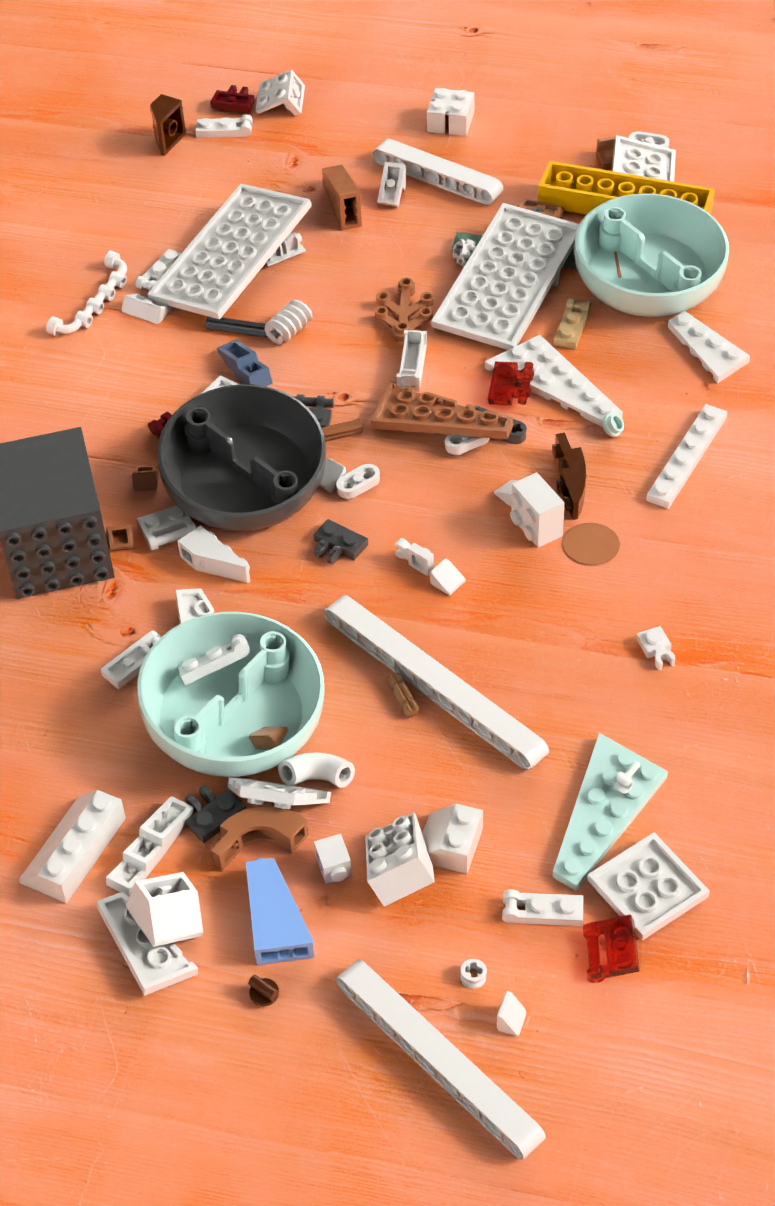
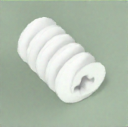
M292 300L273 316L271 320L266 322V335L277 345L288 342L291 337L296 335V332H299L302 327L307 325V322L312 320V312L302 301Z

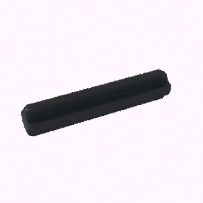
M208 316L205 322L207 329L268 337L265 332L264 323L222 317L219 320Z

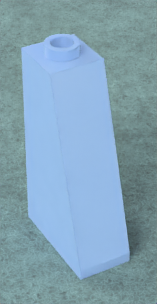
M258 858L254 861L246 862L257 965L315 958L312 936L274 858Z

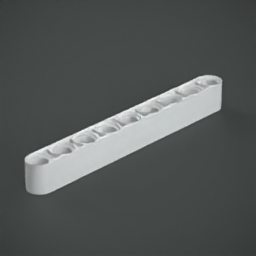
M356 960L336 977V983L341 991L514 1156L524 1160L546 1139L544 1131L535 1120L364 961Z

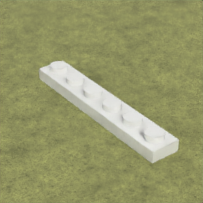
M705 404L647 493L646 501L666 509L670 508L726 420L727 411Z

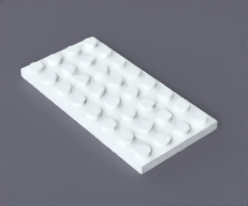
M240 184L147 294L148 298L164 305L220 320L311 208L310 199Z
M503 203L431 321L432 327L506 350L517 346L572 251L580 224Z

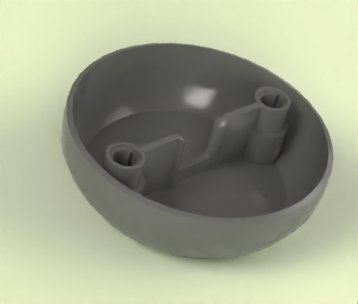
M228 385L209 390L192 398L170 417L161 432L158 442V467L168 495L190 517L220 530L233 532L257 531L269 528L292 517L313 497L322 481L325 470V438L316 416L307 406L290 394L261 385Z

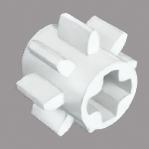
M468 238L466 241L461 239V241L454 245L453 258L457 259V264L463 267L466 265L476 248L475 241Z

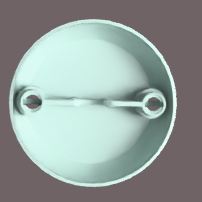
M632 194L604 202L584 217L575 237V264L587 288L606 305L635 316L666 317L679 314L697 306L714 292L721 283L727 268L729 242L726 233L718 221L708 212L688 201L660 194ZM615 251L618 255V261L622 275L621 278L618 277L616 261L614 256Z
M245 612L206 614L192 618L172 628L151 647L144 658L138 677L139 710L144 726L152 740L163 752L183 766L200 773L221 777L254 775L272 769L282 763L283 760L292 757L306 744L314 733L322 713L325 695L324 675L321 664L309 644L299 634L284 624L265 616ZM242 634L245 636L250 648L249 654L246 657L190 684L184 685L178 667L182 666L183 662L190 658L197 659L206 655V652L213 647H222L231 643L234 635ZM263 727L288 728V732L281 745L273 749H255L249 739L250 734Z

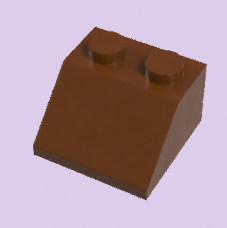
M161 94L150 104V111L152 113L155 139L161 155L165 156L185 136L186 128L182 100Z

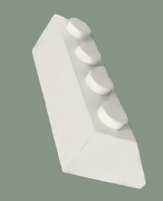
M100 790L78 796L22 874L19 883L67 904L126 819L122 800Z

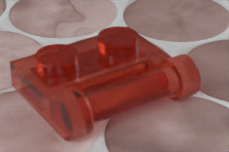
M631 914L583 925V936L587 938L589 959L587 979L589 982L599 983L604 981L605 978L640 972L635 923ZM601 934L605 936L607 964L604 965L600 963L598 937Z

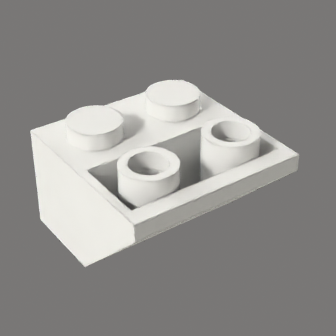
M184 872L135 881L126 908L153 947L202 936L203 926L198 891Z

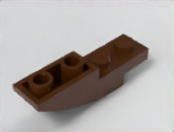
M565 432L558 433L555 436V444L552 445L553 456L555 459L558 458L560 478L556 480L558 493L563 494L565 510L570 511L572 519L575 520L578 519L584 504L586 464L581 447L572 449Z

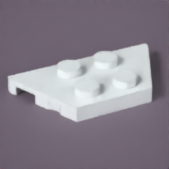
M228 777L227 787L239 797L248 798L247 802L251 804L261 805L264 804V801L275 802L274 806L277 808L290 809L291 805L330 803V791L288 786L240 777Z

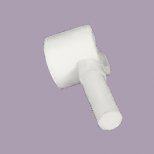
M635 761L625 773L619 772L617 774V782L614 786L622 794L629 792L634 785V781L630 778L640 767L638 761Z

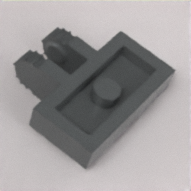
M329 519L314 533V541L319 543L314 551L315 556L320 558L329 549H332L326 559L331 564H334L342 555L355 560L368 546V538Z
M206 785L201 786L199 793L208 803L205 807H202L199 801L191 794L185 799L187 804L194 807L193 812L195 813L186 820V825L203 843L221 831L220 825L225 820L246 809V806L229 789L216 798Z

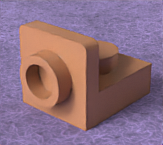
M616 136L597 140L596 157L603 170L612 169L613 147Z

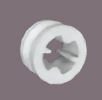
M468 959L461 965L460 979L464 986L471 989L483 986L486 982L487 968L482 961ZM470 970H476L477 977H471Z

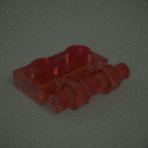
M495 361L488 403L512 406L513 398H518V403L525 405L527 398L531 395L530 382L534 378V364L532 362H525L524 368L518 370V362ZM516 381H521V385L515 387Z

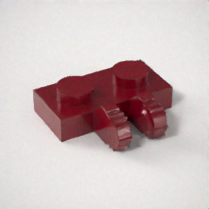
M231 85L228 91L216 90L210 101L211 108L222 111L249 113L255 102L254 95L248 94V87L243 86L240 92L237 93L236 85Z

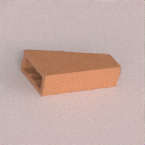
M343 165L322 168L323 186L341 230L361 227L362 217L359 189Z

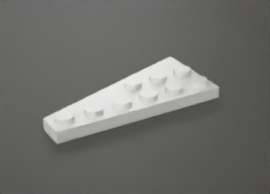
M541 335L484 361L485 369L489 371L494 369L501 373V377L507 380L512 378L520 382L521 387L549 401L554 399L560 402L561 407L567 410L572 408L580 412L581 417L603 427L604 416L608 414H617L621 418L623 417V411Z

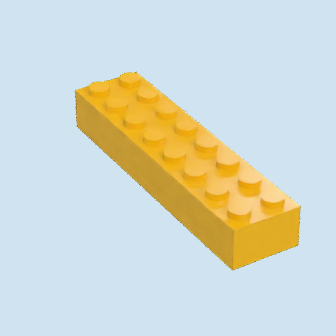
M550 160L538 185L539 202L561 206L564 208V211L585 215L604 202L632 194H660L676 197L702 208L711 215L715 194L714 188Z

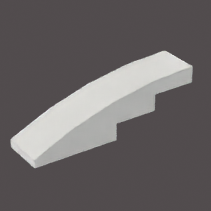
M171 796L139 828L138 838L123 852V861L106 877V885L130 896L135 881L145 880L159 863L183 829L186 820L190 818L194 807Z

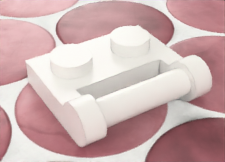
M177 505L137 518L140 530L151 551L158 550L159 546L177 541L196 529L190 516Z

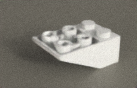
M414 812L407 816H400L393 823L383 828H376L365 836L367 882L384 907L435 882L433 865Z

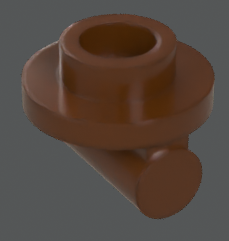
M253 975L248 982L251 986L249 995L254 1004L265 1007L273 1004L278 999L279 988L276 982L269 978H260L257 975Z

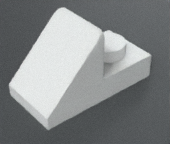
M385 162L377 203L379 205L399 207L401 193L406 190V165Z

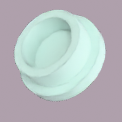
M608 414L603 418V430L611 437H617L624 429V422L619 415Z

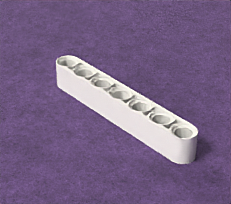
M389 138L385 139L372 152L374 161L379 165L384 166L385 162L405 164L406 175L484 205H490L503 192L502 183L494 177Z

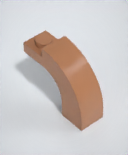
M257 806L242 810L229 817L220 825L222 839L216 840L211 849L213 866L223 871L243 848L257 842L276 844L292 854L309 835L307 819L289 809L277 808L275 806Z

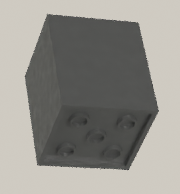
M81 427L0 443V541L16 599L115 578Z

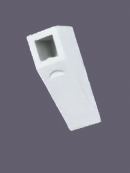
M200 525L178 540L180 557L196 571L245 583L250 582V566L248 562L233 553L227 544H222L213 532H208Z

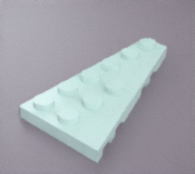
M599 733L553 869L552 877L577 891L587 879L588 874L595 869L668 777V771ZM635 761H638L640 767L630 778L634 781V785L629 792L622 794L614 786L617 782V774L619 772L625 773Z

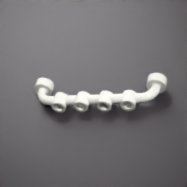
M110 250L106 254L104 266L113 270L117 267L119 269L111 273L109 281L99 287L98 293L94 298H89L84 310L78 311L74 321L69 325H63L62 319L52 316L46 326L47 333L58 336L60 333H73L81 326L90 327L93 320L91 314L93 312L101 314L104 309V302L102 301L104 299L112 301L116 293L114 287L123 288L126 284L127 277L125 274L127 272V265L120 259L119 253Z

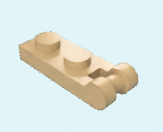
M568 298L565 312L554 338V346L576 350L590 312L591 302L583 301L581 303L576 302L575 299Z

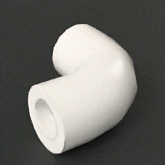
M314 752L299 754L283 760L278 766L281 780L288 786L306 780L317 779L328 781L342 788L349 785L352 781L355 767L353 763L338 756Z

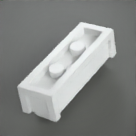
M404 330V347L400 371L396 376L398 387L405 388L410 386L414 388V391H420L427 349V331Z

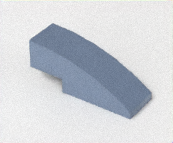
M234 340L217 348L224 362L243 384L261 386L273 384L269 367L258 361L256 352L238 340Z

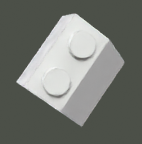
M453 804L430 812L422 835L433 866L468 874L483 830V810Z

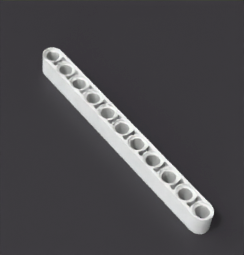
M341 596L324 610L327 621L333 627L393 672L399 673L405 681L524 770H531L549 754V748L542 738L349 596Z

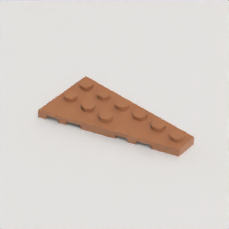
M389 381L370 423L371 428L381 430L508 439L513 427V417L490 410L484 412L477 411L473 405L467 404L464 407L457 405L456 400L430 392L421 394L415 392L413 387L406 386L401 388L397 386L396 382Z

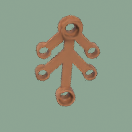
M404 277L398 282V294L401 296L400 307L390 300L389 293L382 291L376 295V302L380 306L375 309V318L391 327L394 339L399 342H404V330H414L420 324L433 318L432 309L429 306L433 305L434 296L430 292L422 293L420 301L409 307L410 297L415 294V283L408 277ZM388 310L399 317V322L388 315ZM419 312V316L408 321L409 317Z

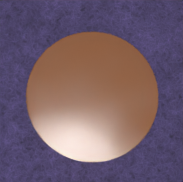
M599 523L578 524L568 530L563 538V548L566 554L576 562L586 565H598L610 561L616 556L620 547L619 538L616 533L609 527Z

